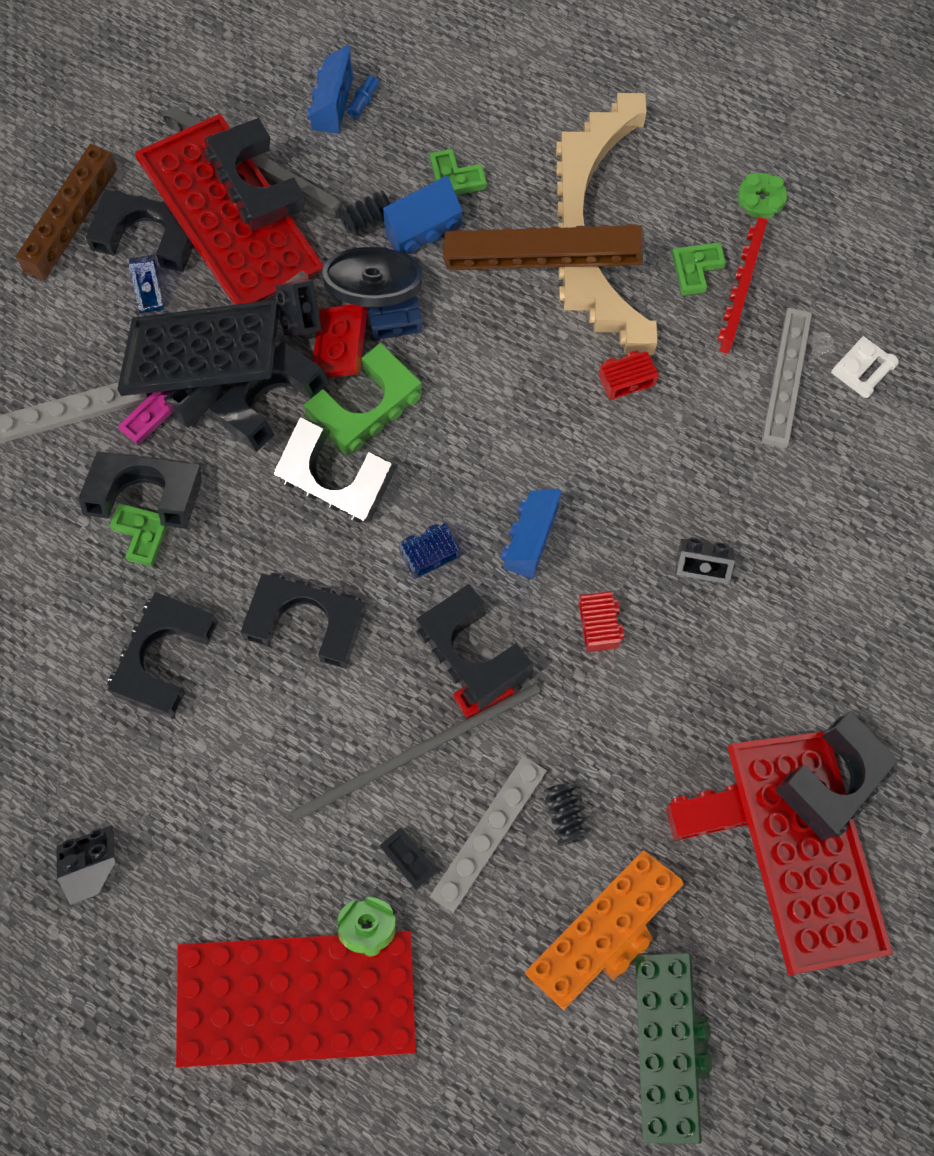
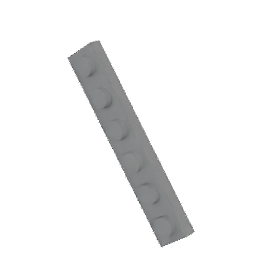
M787 308L785 312L761 443L787 448L789 444L812 316L810 312Z
M118 383L2 414L0 415V443L142 404L148 398V395L145 393L120 396L117 390Z
M523 755L431 893L430 898L454 914L547 771Z

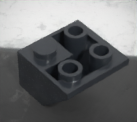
M112 826L95 829L85 836L66 840L61 845L56 846L57 880L70 905L98 895L116 862Z

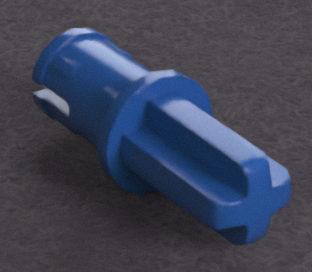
M374 75L367 77L361 88L356 89L354 99L346 109L349 116L358 119L366 105L371 103V96L379 85V80Z

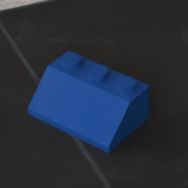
M346 45L324 58L322 68H318V85L313 87L312 106L309 105L307 110V120L311 121L312 130L340 133L353 81L351 46Z
M448 176L383 208L385 236L396 251L405 254L414 253L420 246L435 242L441 235L445 234V231H455L462 225V209Z
M534 490L529 492L527 500L522 498L518 513L521 514L519 522H513L509 536L513 537L511 544H505L501 555V560H504V570L534 579L558 512L562 490Z

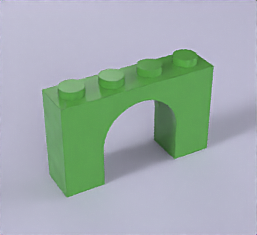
M381 343L361 358L363 370L385 393L383 400L375 409L366 413L349 412L343 409L324 389L304 404L306 416L311 421L329 429L330 432L327 437L346 456L351 452L359 451L363 447L364 441L370 436H377L387 422L396 420L402 414V410L409 404L411 406L414 405L421 398V382Z

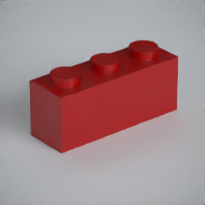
M737 784L725 787V791L715 793L714 790L698 793L699 797L688 799L687 796L671 799L672 803L668 804L665 808L674 841L748 825Z

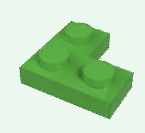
M453 149L429 153L435 181L448 176L456 195L487 189V182L481 164L458 168Z
M720 242L674 248L671 254L681 296L706 293L707 285L703 271L724 269L726 264Z
M118 503L109 527L112 531L133 536L126 554L127 561L153 567L168 526H161L158 513Z

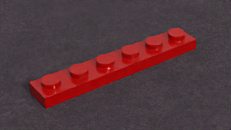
M758 217L756 225H750L746 240H750L749 246H744L741 260L745 262L743 266H738L735 280H738L739 283L738 286L733 285L729 297L733 304L732 307L727 306L723 321H727L726 328L721 327L717 339L718 342H721L719 352L729 354L733 344L768 219Z

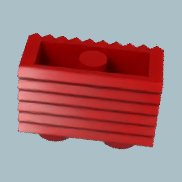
M638 350L632 351L624 358L618 360L615 358L607 359L600 365L598 373L610 401L655 386L659 376L647 350L643 352Z
M612 591L580 595L578 605L586 652L618 649L621 640H624L623 625L617 623L616 617L620 613L618 599H613Z

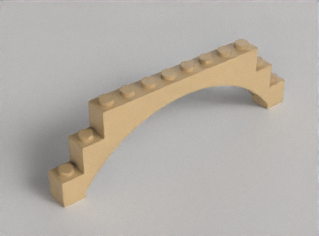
M617 93L616 103L611 104V112H590L588 122H584V132H562L561 142H556V156H560V161H557L556 176H561V182H557V196L561 197V202L557 204V217H562V223H558V227L584 226L583 204L591 177L601 160L617 142L635 128L644 127L646 117L645 93ZM598 266L559 267L558 278L563 280V286H559V301H564V310H589V323H594V332H620L619 344L624 345V354L635 350L639 352L647 350L649 355H654L657 346L656 321H649L625 302L607 282Z

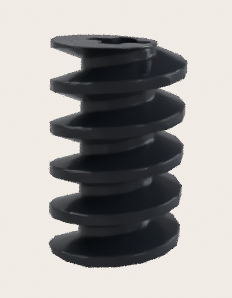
M381 190V195L375 192L372 198L369 196L364 197V203L360 200L356 201L355 207L352 204L347 205V212L343 208L338 209L339 217L345 230L348 233L352 231L357 236L359 235L358 227H361L366 232V223L368 222L373 228L376 227L375 219H378L381 224L384 223L383 208L390 205V202L385 192Z
M564 783L544 790V792L550 793L545 798L546 802L554 803L549 807V813L557 814L551 819V822L554 825H560L554 830V833L557 836H564L557 841L558 846L581 842L586 839L584 835L591 831V828L581 826L582 823L588 820V817L578 815L579 812L585 809V806L575 804L576 801L582 798L581 795L572 793V791L579 787L578 784Z

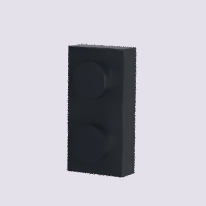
M399 828L379 845L381 850L415 891L438 873V870L402 828Z

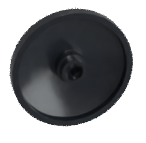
M360 247L342 251L329 258L322 269V281L327 292L338 300L357 306L384 307L402 303L415 296L422 286V269L416 260L400 251L382 247Z

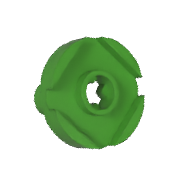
M765 173L748 174L739 188V205L741 208L743 206L752 217L765 219L773 217L775 213L783 209L787 199V191L783 185V179L779 176ZM762 192L767 196L765 199H760V195L756 194Z
M366 897L365 901L358 903L354 900L344 906L339 913V940L354 952L375 956L394 938L396 922L393 910L389 904L381 899ZM369 921L372 922V927L369 929H363L360 925L361 923L367 924Z

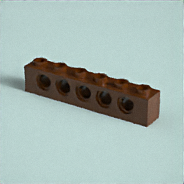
M91 143L89 144L15 257L23 272L41 280H46L117 171L112 152Z

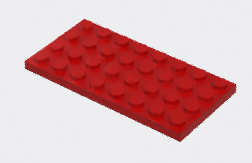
M221 113L135 151L136 159L233 305L266 301L276 296L275 285L307 280L322 272L323 264L290 216L254 231H251L247 223L244 224L242 222L237 205L235 203L232 204L229 200L226 186L218 181L214 165L212 163L209 164L204 155L206 137L230 129ZM251 158L245 160L237 167L238 175L247 184L259 188L270 187Z
M824 732L733 743L727 746L788 976L893 955L854 819H850L846 823L848 829L838 838L832 836L821 840L774 790L790 771L805 764L829 790L840 795L846 794L833 748L821 737Z
M411 931L395 932L392 941L375 956H368L365 953H357L348 949L339 940V935L177 944L176 1068L416 1054Z

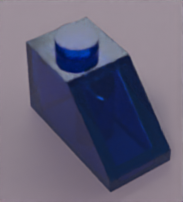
M155 254L130 258L128 266L139 313L163 310V294Z

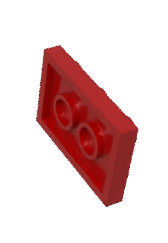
M348 304L319 309L322 330L316 332L312 361L323 369L327 378L360 374L368 307Z

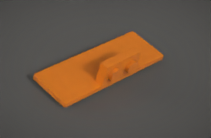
M642 851L526 970L525 974L563 1010L573 1002L602 970L614 981L618 975L623 974L628 969L630 963L639 953L644 952L648 948L653 938L646 924L684 885L682 879L646 851Z

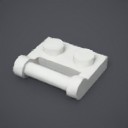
M863 336L833 368L831 373L861 396L868 398L873 393V388L887 372L893 370L899 364V360L896 356L887 354ZM876 360L881 363L866 382L859 380Z

